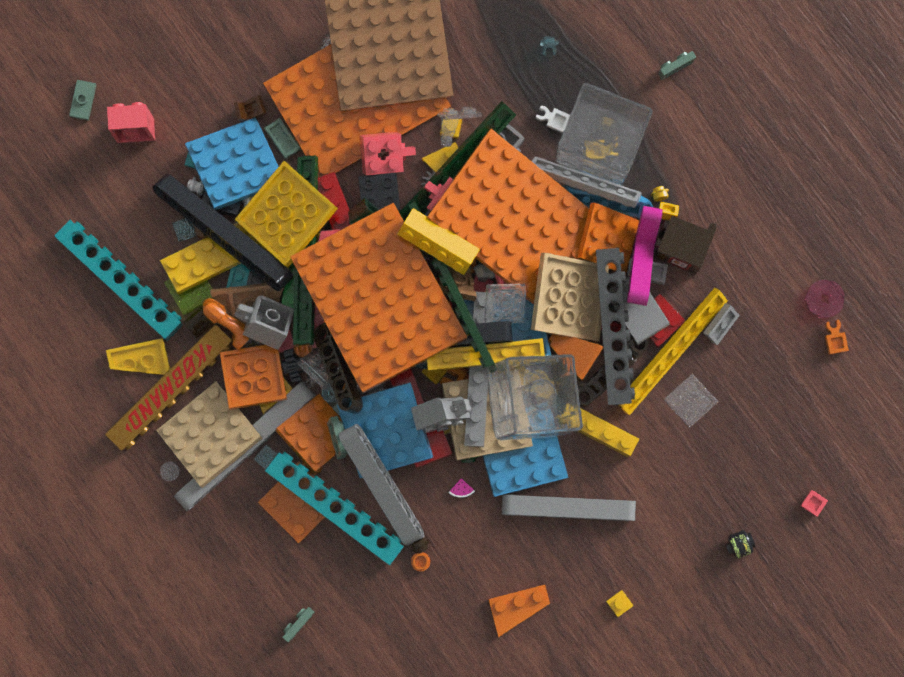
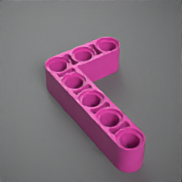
M643 206L633 246L627 303L647 306L654 245L663 209Z

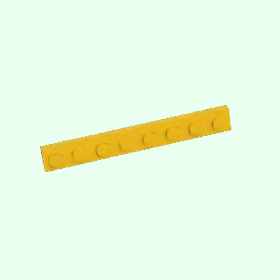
M714 288L630 385V388L635 390V399H631L632 403L618 404L626 414L631 415L716 316L724 304L728 302L719 289Z

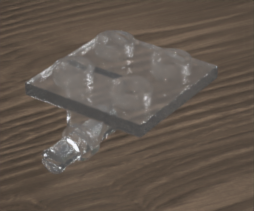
M461 107L459 111L454 110V108H443V112H438V116L441 117V145L444 147L452 145V139L459 119L482 117V113L473 107Z

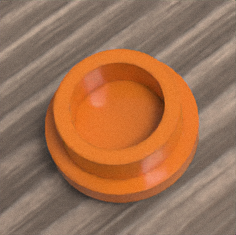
M417 552L411 559V565L416 571H425L430 566V557L424 552Z

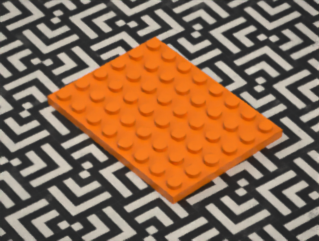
M331 44L263 83L304 155H316L318 157V178L332 172L336 174L361 159L360 135L398 132L402 136L451 107L445 97L341 111Z
M490 129L427 215V218L441 228L450 230L479 248L480 250L475 258L534 304L541 253L578 259L577 255L589 208L494 130Z
M394 203L290 256L362 393L467 339L466 333L421 251L416 245L397 234L404 220Z

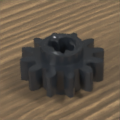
M293 348L285 350V359L282 360L284 374L286 377L290 376L292 383L302 381L300 373L304 372V367L300 355L296 356Z

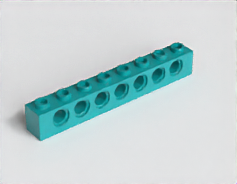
M69 220L54 236L168 342L183 326L180 322L182 318L175 311L170 313L166 309L168 305L161 298L156 300L152 296L154 292L147 285L142 287L138 283L140 279L133 272L129 275L124 270L126 266L119 259L115 262L111 258L113 254L105 246L101 249L97 245L99 241L92 234L87 236L83 232L85 228L78 221L73 223ZM77 237H83V242L80 245H75ZM97 250L95 257H88L89 251ZM106 262H110V269L107 271H103L102 265ZM124 275V281L120 284L116 283L117 276ZM132 288H138L139 291L136 296L129 295ZM152 301L150 309L143 308L144 302ZM161 313H165V321L158 322L157 316Z
M285 451L283 454L277 453L264 470L388 565H391L404 547L400 544L402 542L400 538L394 534L389 536L385 533L386 528L378 522L375 525L369 521L371 517L364 511L359 513L354 509L356 505L351 501L340 499L338 497L340 493L334 488L330 487L328 490L323 486L324 481L316 475L314 478L307 474L309 470L302 464L295 465L292 462L294 458ZM286 466H291L294 469L293 476L285 477L283 469ZM302 478H307L310 482L309 487L306 489L299 487V480ZM317 490H323L325 493V498L321 501H317L314 497ZM337 501L341 507L338 512L333 513L330 510V505L332 502ZM349 513H353L356 516V521L353 524L346 523L345 518ZM364 525L371 527V533L368 536H363L361 533V528ZM380 537H385L387 540V544L383 548H379L376 543Z

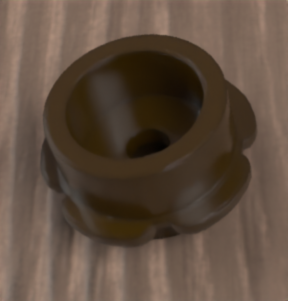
M424 537L412 543V551L424 552L428 549L429 540H426Z

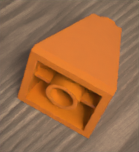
M552 334L548 340L550 347L582 381L603 350V346L575 337Z

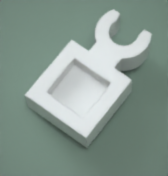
M540 106V110L544 111L545 115H536V119L538 121H548L546 127L564 134L572 115L556 108L551 113L547 107Z

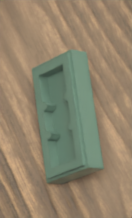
M77 80L69 114L71 118L89 121L97 86L96 83Z
M280 118L264 128L285 160L301 150Z

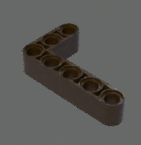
M324 322L315 328L314 341L338 406L343 411L353 414L359 413L363 408V401L353 374L344 357L339 355V348Z

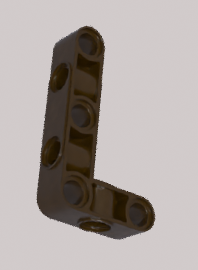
M634 339L627 344V349H631L632 360L628 361L629 368L646 351L649 345L648 340L642 342L644 348L641 350L635 348ZM560 360L553 361L549 366L548 373L550 377L580 407H587L607 390L605 364L585 383H582L572 373V370ZM615 360L613 367L616 371H621L624 368V362L622 360ZM559 365L562 368V373L559 375L554 374L552 367ZM579 394H588L589 401L581 402Z

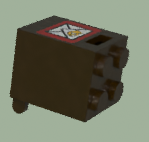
M671 216L669 221L665 220L659 234L662 237H658L654 245V252H656L654 258L697 274L702 267L715 234L716 224L711 223L707 229Z

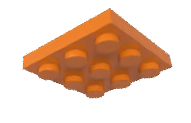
M590 203L577 258L597 263L596 250L619 248L620 252L624 253V264H621V272L625 271L626 275L639 220L603 205ZM607 264L610 271L616 272L615 264Z
M267 345L220 352L229 410L287 400L279 350Z
M318 394L277 427L275 431L307 467L315 473L336 456L327 426L328 420L334 416H338L339 422L342 420L324 398Z
M292 468L285 477L293 476L294 469ZM308 471L307 474L314 478V475H311L310 471ZM307 478L299 480V487L301 489L309 487L310 482ZM280 482L258 502L298 543L325 518V516ZM317 490L314 497L317 501H321L325 498V493L323 490ZM332 502L330 510L332 511L339 502Z

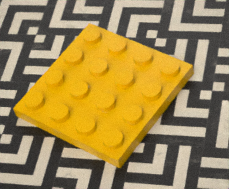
M283 161L235 220L283 265L289 267L293 263L290 256L302 251L338 208L288 163Z

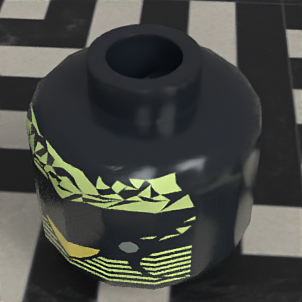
M744 530L729 535V543L725 544L729 555L733 554L737 559L752 554L753 548L756 547L751 533H747Z

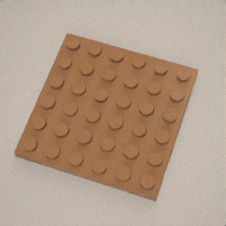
M325 0L341 111L454 96L440 0Z

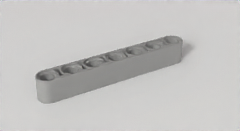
M355 424L340 432L339 438L402 543L408 546L424 538V531L362 428Z
M502 495V515L635 521L636 501Z

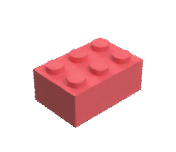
M134 102L129 106L113 104L112 107H107L108 130L117 143L155 141L154 118L146 104Z

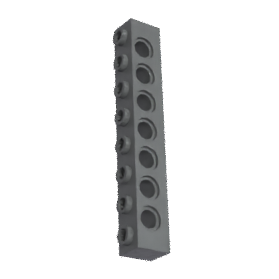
M619 248L596 250L608 405L632 403L631 399H635V390L630 388V380H634L633 368H629L628 361L632 360L631 349H627V341H630V329L626 330L625 322H629L628 310H624V302H627V291H623L622 283H626L625 271L621 272V264H624V253L620 252ZM609 263L615 264L617 268L613 274H609L605 270L606 265ZM613 282L618 285L616 293L608 292L607 285ZM611 302H617L620 309L618 312L613 313L609 310L608 305ZM613 321H618L621 324V330L613 332L610 329V324ZM619 340L622 342L623 348L621 351L616 352L612 349L613 341ZM615 360H622L624 362L623 370L616 371L613 368ZM623 379L626 387L623 390H617L615 388L616 380Z

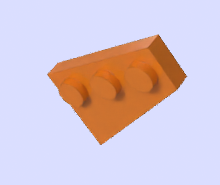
M545 585L488 599L498 637L550 604Z

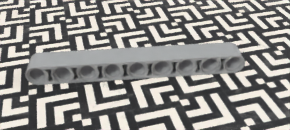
M304 382L299 383L286 395L287 400L279 401L253 424V427L263 439L203 488L193 478L175 494L174 498L186 511L193 508L276 433L277 427L316 396Z

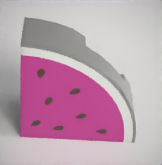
M460 479L448 493L454 497L465 498L472 495L475 490L463 479Z

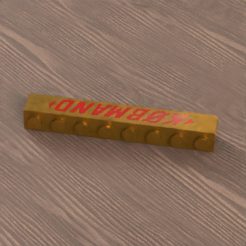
M215 324L105 435L121 451L124 448L130 449L135 443L133 439L138 434L140 436L144 435L149 429L147 425L152 420L154 422L158 421L163 415L161 411L165 407L168 409L172 407L177 401L175 397L179 393L185 394L190 388L188 384L193 379L195 381L199 380L204 374L202 370L207 365L209 367L213 366L218 360L216 356L220 352L228 351L231 348L229 343L232 340Z

